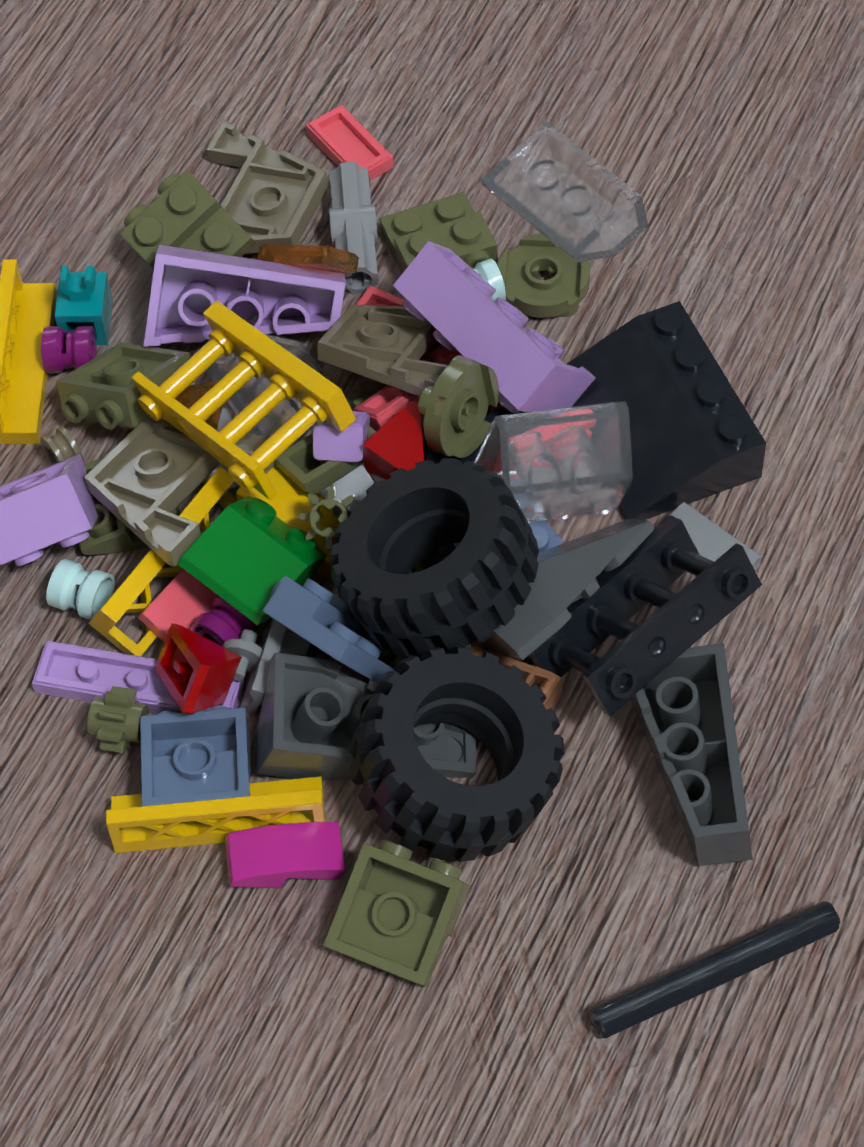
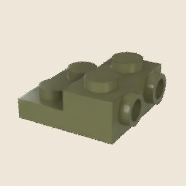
M188 170L181 176L174 173L166 177L158 187L157 192L159 196L147 208L144 205H139L132 209L124 220L126 228L120 232L123 238L153 269L159 245L242 257L256 244Z
M465 192L379 218L380 231L401 274L428 241L451 249L472 269L475 268L477 262L490 258L498 265L497 243L481 212H474Z
M120 342L56 381L62 411L66 418L73 423H79L85 419L91 424L101 423L107 429H114L120 426L124 430H133L145 418H150V416L137 401L141 393L131 377L139 371L157 386H160L190 359L189 352L149 346L143 347V345Z
M382 839L379 849L363 843L323 946L428 987L447 935L451 937L471 886L459 880L462 873L461 869L432 858L427 868L409 861L412 850Z

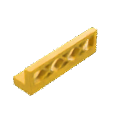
M3 259L0 275V444H39L48 373H45L42 364V333L45 326H54L57 289L55 283H23L17 259Z
M220 466L179 516L198 524L200 523L202 535L210 526L208 512L216 502L224 508L237 502V498L227 491L234 482V479ZM152 549L149 550L88 623L122 652L129 655L142 656L157 636L146 626V634L136 644L114 625L124 613H141L151 603L150 582L154 577H174L182 569L178 564L175 567L162 568L166 562ZM141 594V595H142V603H140V604H133V602H134V601L138 598V596Z
M322 776L250 783L251 796L142 806V794L112 796L111 810H106V825L115 853L225 843V837L228 833L262 826L326 822Z

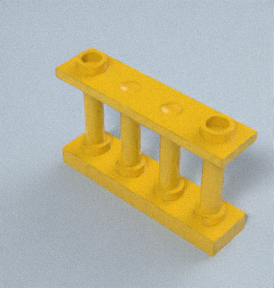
M216 300L203 312L212 329V332L209 334L210 340L160 386H157L139 371L135 373L131 378L141 393L137 401L152 419L158 421L160 418H164L225 465L230 476L245 491L249 492L252 488H255L270 500L277 493L264 470L315 422L322 424L324 421H327L340 432H343L356 420V417L341 388ZM233 353L239 357L240 362L189 409L175 399L223 354L228 357ZM263 375L269 379L271 385L222 430L218 432L205 422L252 377L259 379ZM294 397L301 403L302 408L250 456L235 445L284 399L290 401Z

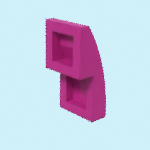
M304 822L262 826L228 833L225 837L230 887L282 888L287 878L339 880L345 871L339 822Z

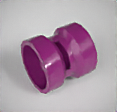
M45 326L41 343L42 364L45 373H61L67 368L77 369L97 357L94 327L78 326L74 331H64L60 326Z
M217 595L212 601L213 609L210 612L201 613L191 625V631L223 646L226 640L240 639L243 630H253L257 624Z

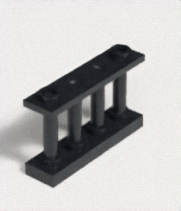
M670 515L655 527L654 531L619 567L609 572L600 573L596 577L600 588L590 598L583 599L582 597L571 603L566 609L572 617L529 656L536 667L550 671L560 677L572 668L582 672L601 709L605 714L611 716L762 586V583L743 546L736 543L715 562L700 556L683 521ZM685 572L697 576L677 594L666 589ZM648 603L659 608L639 626L628 621ZM610 635L621 640L601 659L590 653Z

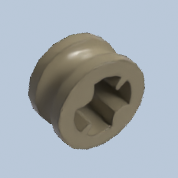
M65 427L57 428L54 437L45 435L40 438L42 448L52 465L78 454L81 455L84 462L76 441Z

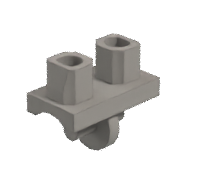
M272 618L270 628L264 630L259 646L255 644L257 634L252 630H243L240 639L226 640L222 646L242 656L234 680L242 681L246 671H251L240 708H246V713L254 715L258 707L262 705L273 654L283 653L306 657L310 645L309 641L294 631L287 629L285 625Z

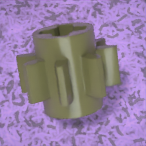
M335 485L329 486L327 498L320 500L316 494L309 493L307 497L314 505L311 512L298 514L299 519L310 520L312 529L305 538L310 540L317 534L325 537L326 549L332 548L337 528L332 525L325 529L321 527L319 521L322 519L323 514L319 508L324 505L326 508L331 509L337 505L343 512L338 518L339 522H347L348 506L355 499L354 494L346 497L344 500L336 498Z
M112 686L111 692L106 691L105 698L94 697L89 709L87 730L89 735H95L97 739L101 740L100 750L124 754L126 747L130 748L132 742L141 743L140 716L149 715V707L146 704H140V701L136 700L137 690Z

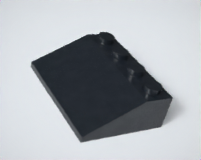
M680 301L634 317L567 363V365L576 368L583 366L595 377L594 381L568 410L566 415L586 408L594 417V425L587 428L591 434L589 440L584 441L587 446L586 450L625 520H647L677 509L683 502L690 504L762 477L766 442Z

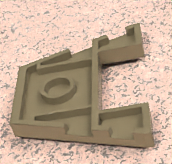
M222 122L206 151L211 163L242 167L221 206L255 241L256 244L245 254L295 250L330 184L326 171L284 150L278 153L266 147L264 140L252 134L246 137L237 132L236 126L228 122Z
M350 305L318 341V360L417 396H421V393L427 386H434L438 377L449 366L419 360L436 339L433 336L436 328L427 319L421 321L411 315L404 306Z
M145 418L84 478L88 491L168 565L175 567L182 555L201 536V531L198 523L175 515L172 512L221 462L165 419L155 421L152 418ZM272 429L270 435L272 436L278 429ZM249 431L235 445L250 456L270 436L253 435ZM274 461L264 470L265 473L275 465Z

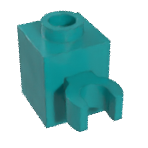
M92 265L86 266V271L69 272L68 266H61L55 309L57 326H60L64 331H74L78 326H93L96 334V345H108L113 299L107 272H96Z

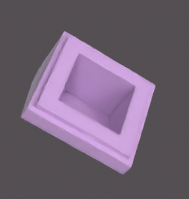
M353 411L356 420L343 432H340L327 421H324L322 424L315 422L313 424L314 458L328 461H361L364 456L362 444L367 441L370 414Z

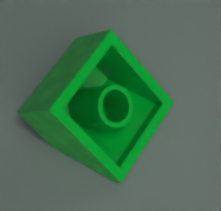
M247 496L228 505L182 555L177 564L255 624L259 625L271 618L263 610L270 600L274 586L285 576L303 586L308 578L311 580L314 578L327 554L316 546L314 538L310 540L305 538L307 532L298 528H291L276 516L275 509L270 504L261 499Z

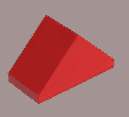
M419 401L409 402L362 444L365 469L370 477L380 485L391 478L390 473L401 468L408 471L416 468L415 463L424 461L421 413L418 410Z
M171 623L156 663L155 671L181 711L193 714L225 702L242 656L182 625Z

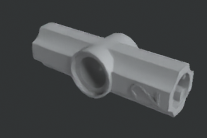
M343 162L335 170L329 172L332 208H329L332 249H336L337 272L345 273V289L349 290L351 294L365 293L370 285L378 284L375 246H378L375 205H371L368 168H363L356 162Z

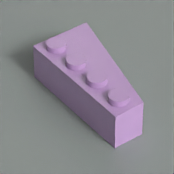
M428 241L393 285L405 297V300L402 302L405 309L421 321L427 319L436 328L433 336L444 347L453 352L458 350L464 357L489 366L494 370L499 385L498 401L514 414L518 415L522 411L552 420L560 418L568 412L595 379L583 366L576 368L565 364L560 359L565 350L551 338L547 339L533 328L527 330L523 327L529 318L519 309L500 297H497L494 301L491 297L496 292V289L449 248Z
M159 245L155 257L143 347L159 346L162 343L203 342L206 339H210L209 334L212 332V329L203 312L216 300L263 334L276 333L281 335L329 330L341 317L346 285L345 273Z

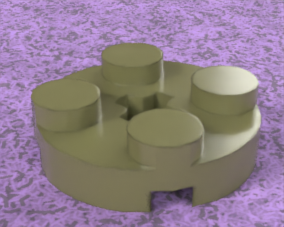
M553 234L529 235L520 239V246L513 248L509 253L507 248L499 258L497 266L503 278L506 301L519 309L524 315L539 318L570 317L578 311L579 303L588 293L590 285V264L588 258L583 251L581 256L578 251L574 250L572 242L564 237ZM539 271H549L551 279L538 280L534 277H538Z
M461 355L455 356L449 366L438 377L434 386H427L423 390L419 398L418 410L422 415H425L424 435L428 449L451 457L453 455L463 458L473 453L483 442L492 424L484 420L488 406L491 405L497 408L499 398L498 380L492 368Z

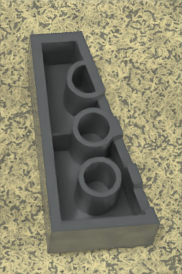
M724 643L690 647L631 697L630 700L698 865L753 860Z

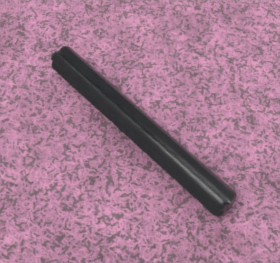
M823 901L592 1007L589 1016L591 1024L600 1038H608L837 932L841 923L838 913L830 902Z

